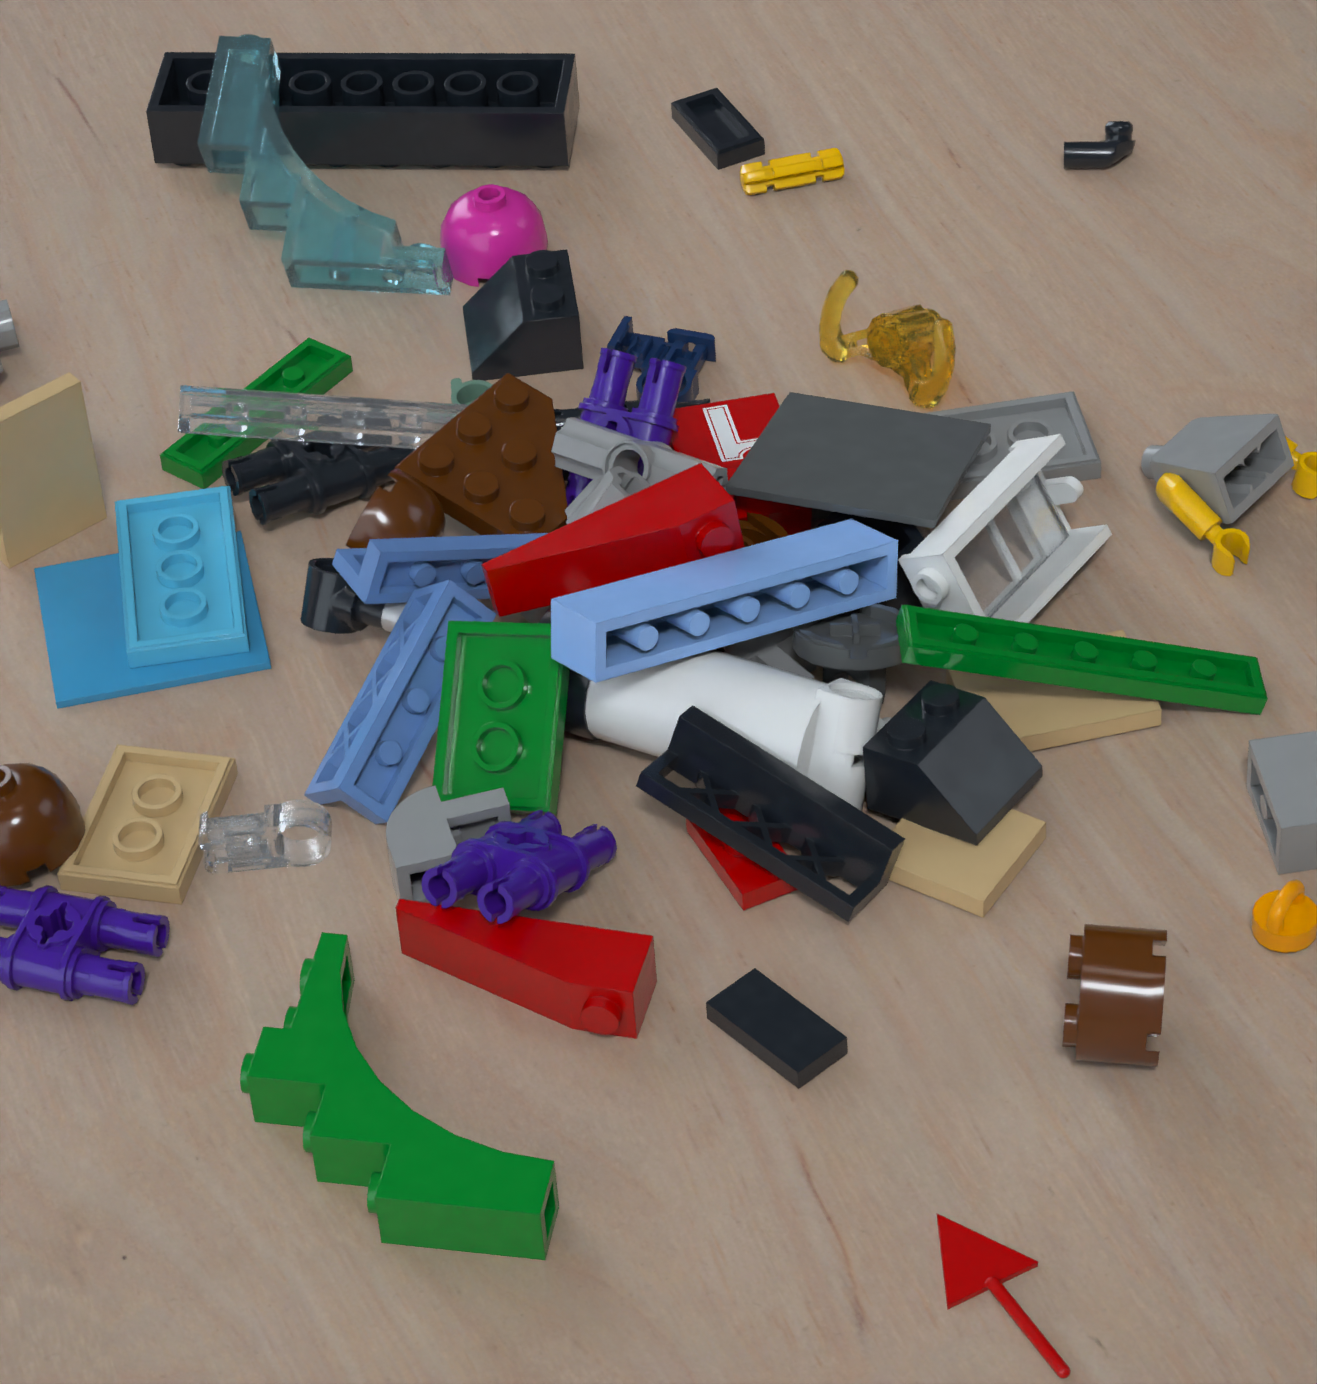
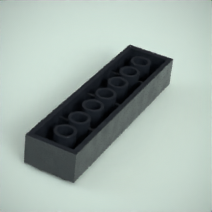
M165 52L146 114L155 163H174L179 166L193 164H226L229 166L277 164L289 167L297 164H328L333 167H343L346 165H380L383 167L431 165L444 168L451 165H482L488 168H498L501 166L551 168L554 166H569L580 103L576 55L574 53Z

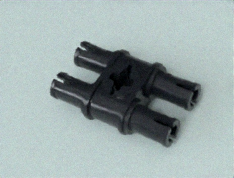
M375 411L346 423L337 425L333 421L329 422L326 420L318 422L316 428L286 438L282 435L272 437L264 449L223 461L222 474L226 486H230L234 496L250 491L249 503L252 513L257 521L260 520L261 525H266L297 512L306 511L309 514L313 513L316 515L324 513L328 506L355 497L360 499L369 498L375 492L376 486L393 480L388 474L416 448L413 443H409L407 438L391 444L392 435L386 417L381 415L380 411Z

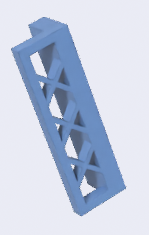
M548 533L369 539L367 548L336 549L332 565L364 604L407 603L414 589L446 580L453 581L476 599H491L481 564Z
M451 580L414 589L304 796L317 805L343 801L374 824L388 822L391 813L395 809L438 727L448 621L493 622L497 614Z

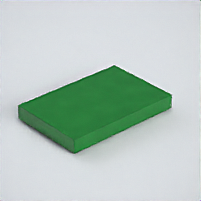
M448 621L432 786H436L441 802L504 788L510 805V813L531 814L537 810H543V815L548 811L553 815H557L570 668L551 658V624Z

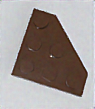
M509 373L505 374L395 466V469L398 468L430 488L441 502L445 514L480 535L550 533L567 525L565 510L568 506L563 470L555 467V456L551 452L557 432L553 400Z

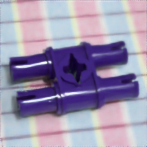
M601 348L589 398L584 397L583 402H580L578 409L582 411L580 419L644 441H658L669 446L673 432H678L679 428L676 425L678 420L673 418L687 367L663 359L660 361L658 358H650L638 408H632V412H628L624 404L638 357L614 349L611 351L608 348ZM640 457L638 461L637 471L642 476L644 472V463L642 458ZM569 472L565 490L567 506L575 500L593 479Z
M537 810L521 819L518 823L501 821L490 826L485 835L479 839L470 838L459 843L449 861L425 872L421 882L422 891L432 905L438 906L442 902L441 908H448L468 894L476 895L481 914L490 922L497 918V924H502L512 919V917L524 909L531 911L543 910L551 906L561 893H571L583 887L588 880L591 870L610 862L614 858L617 850L616 840L607 827L601 826L597 830V824L587 826L573 837L562 835V828L558 819L549 811L543 815V810Z
M0 885V926L17 929L15 934L10 935L8 938L0 937V981L11 990L18 991L22 987L47 991L57 993L61 999L73 1001L74 999L81 998L83 995L134 1005L138 1001L137 995L142 994L144 987L145 968L143 964L100 957V955L110 947L160 957L163 954L162 948H166L169 939L170 924L168 917L117 908L115 902L102 895L91 899L60 893L57 888L49 885L39 887L34 892L7 888Z

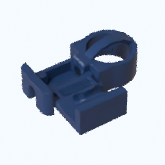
M624 316L607 344V348L611 349V351L614 349L638 357L634 368H640L642 374L637 378L636 382L637 400H640L643 393L650 358H658L660 361L663 359L686 366V373L684 374L676 401L683 402L695 400L699 394L698 373L704 362H716L715 337L708 333L673 328L667 331L668 342H665V338L633 333L632 317ZM689 343L695 344L692 351H689Z

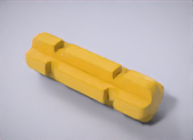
M837 148L819 150L815 157H811V153L808 152L770 159L767 166H762V162L759 161L743 164L740 167V182L746 195L766 193L769 186H773V190L777 191L815 184L818 177H822V182L841 179L844 176V161Z

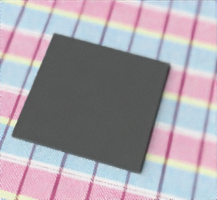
M789 392L726 484V491L731 495L935 528L991 432V424Z

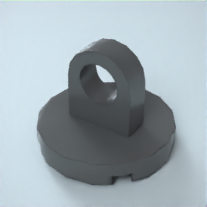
M873 604L860 608V613L846 612L795 626L792 647L799 657L812 664L823 666V682L830 683L839 678L849 680L850 675L856 683L880 691L883 695V704L886 693V668L902 664L896 619L900 610L889 606Z

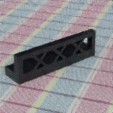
M693 705L679 716L668 750L640 772L636 787L848 922L887 886L905 841L904 837ZM674 770L693 782L696 788L679 787L665 777ZM719 808L735 809L748 817L749 822L733 821L721 814ZM772 842L789 843L800 850L802 855H786L773 847ZM825 876H841L857 886V888L849 895L827 881Z

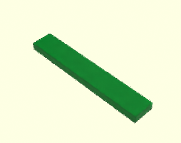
M901 605L896 619L902 663L1261 715L1268 700L1258 658L1253 656L911 605Z

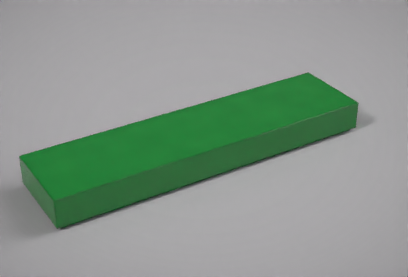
M307 338L160 454L162 470L201 489L208 488L223 476V461L245 456L253 452L352 373L351 356L312 338Z

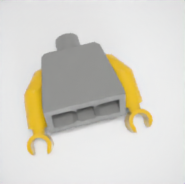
M1278 414L1200 417L1190 421L1164 446H1148L1142 456V471L1148 479L1155 480L1156 494L1160 502L1163 503V506L1168 511L1175 514L1200 541L1207 538L1214 545L1211 561L1212 567L1223 576L1233 575L1235 565L1233 555L1238 557L1244 564H1247L1250 541L1245 532L1235 528L1223 530L1220 527L1221 523L1232 524L1290 469L1295 470L1291 484L1292 489L1298 495L1308 499L1317 497V452H1306L1303 454L1297 452L1295 449L1298 444L1285 436Z

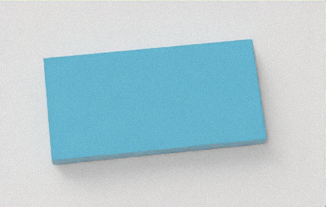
M230 486L115 501L126 652L129 668L250 652Z

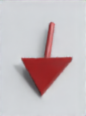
M937 1213L947 1310L989 1290L1057 1376L1063 1379L1067 1378L1071 1373L1070 1367L1002 1284L1038 1267V1261Z

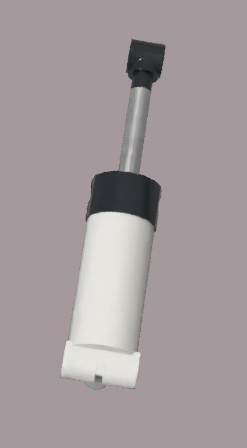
M316 558L308 562L300 618L303 625L314 630L335 634H349L362 631L368 625L392 632L407 603L364 604L332 565L334 558ZM551 608L546 611L539 623L551 624ZM710 650L597 683L570 669L564 731L592 740L609 741L659 757L668 750L679 716L693 705L862 811L866 791L863 746L891 717L879 718L883 695L872 687L843 678L825 683L718 650Z

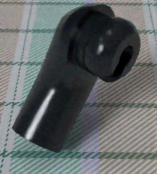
M1109 121L1105 126V140L1064 142V168H1106L1133 151L1136 140L1132 139V123L1130 121Z

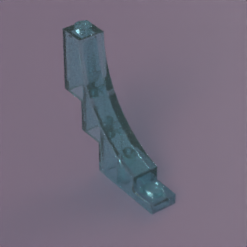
M244 34L239 37L219 36L197 144L209 173L244 174L239 202L250 230L286 231L281 260L291 287L450 295L453 274L445 248H436L424 243L404 246L396 220L371 212L341 196L321 181L293 150L282 130L279 115L278 91L281 66L271 38H261L252 34Z

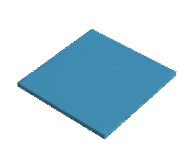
M236 531L250 652L129 668L126 652L119 553L34 568L57 709L271 669L241 531Z

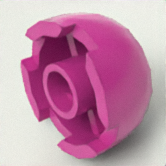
M488 184L463 194L450 205L441 224L440 246L444 269L455 280L470 286L479 287L478 278L490 279L512 256L530 254L538 250H547L548 238L541 211L525 194L508 187Z

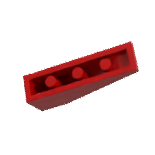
M699 463L481 565L493 609L499 617L550 606L552 598L733 551L745 546L735 500L702 463Z
M398 900L395 909L402 954L571 1029L593 1032L600 1035L638 1038L657 984L654 938L652 935L522 916H514L505 923L497 924V918L490 922L481 914L480 910L453 906L441 908L442 905L434 906L426 902Z

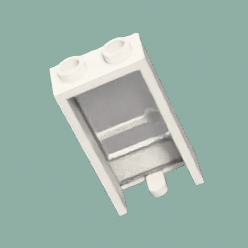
M1061 434L1016 441L1009 448L1010 453L910 554L902 555L898 559L912 585L913 591L924 608L1029 623L1112 535L1107 524L1071 529L1059 505L1073 503L1083 494L1084 489L1081 482L1072 476L1045 479L1041 469L1066 444Z

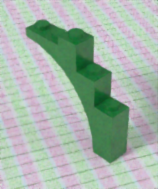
M322 932L313 959L306 958L302 964L300 973L301 996L297 1007L290 1006L287 1009L283 1028L263 1026L255 1052L246 1053L241 1066L240 1086L242 1093L250 1094L254 1121L304 1127L303 1149L305 1152L312 1153L317 1182L368 1187L367 1208L369 1213L377 1214L381 1243L546 1260L559 1210L554 1161L499 1151L455 1135L413 1111L378 1079L356 1047L348 1025V1013L355 981L348 935Z

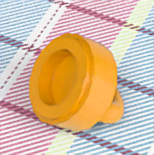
M1291 880L1281 890L1266 893L1255 902L1252 910L1251 926L1253 936L1262 946L1281 953L1303 950L1315 941L1317 936V905L1311 898L1305 895V887L1301 881Z

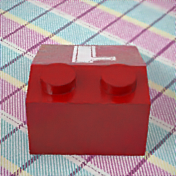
M775 393L675 408L673 418L678 420L676 425L679 428L678 432H673L669 446L674 451L727 468L729 481L780 407ZM729 494L735 500L739 520L747 521V512L761 514L776 521L787 531L788 535L811 530L812 508Z

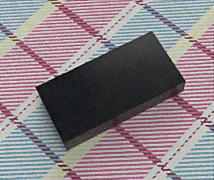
M718 88L671 103L672 119L718 170L765 155L764 138Z
M756 968L706 1002L707 1019L798 1089L848 1053L847 1037Z

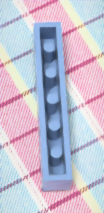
M849 519L552 598L551 658L597 683L894 599L897 593L898 540L860 522Z

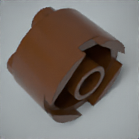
M1085 924L1084 935L1070 934L1067 979L1080 980L1079 1004L1065 1003L1062 1047H1075V1060L1158 1066L1160 1051H1147L1146 1041L1147 1037H1158V1035H1161L1166 956L1152 955L1153 945L1165 946L1167 930Z

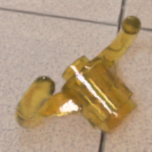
M844 270L829 288L822 305L819 334L820 348L824 355L835 363H842L851 357L859 355L874 360L880 366L892 369L904 379L909 399L914 405L921 408L937 406L949 388L955 367L956 345L952 322L942 318L935 310L923 308L921 304H916L882 313L872 319L867 329L843 334L840 325L842 311L847 299L859 284V277L856 272ZM867 338V344L858 346V340ZM934 352L933 368L931 369V360H930V359H931L932 353Z

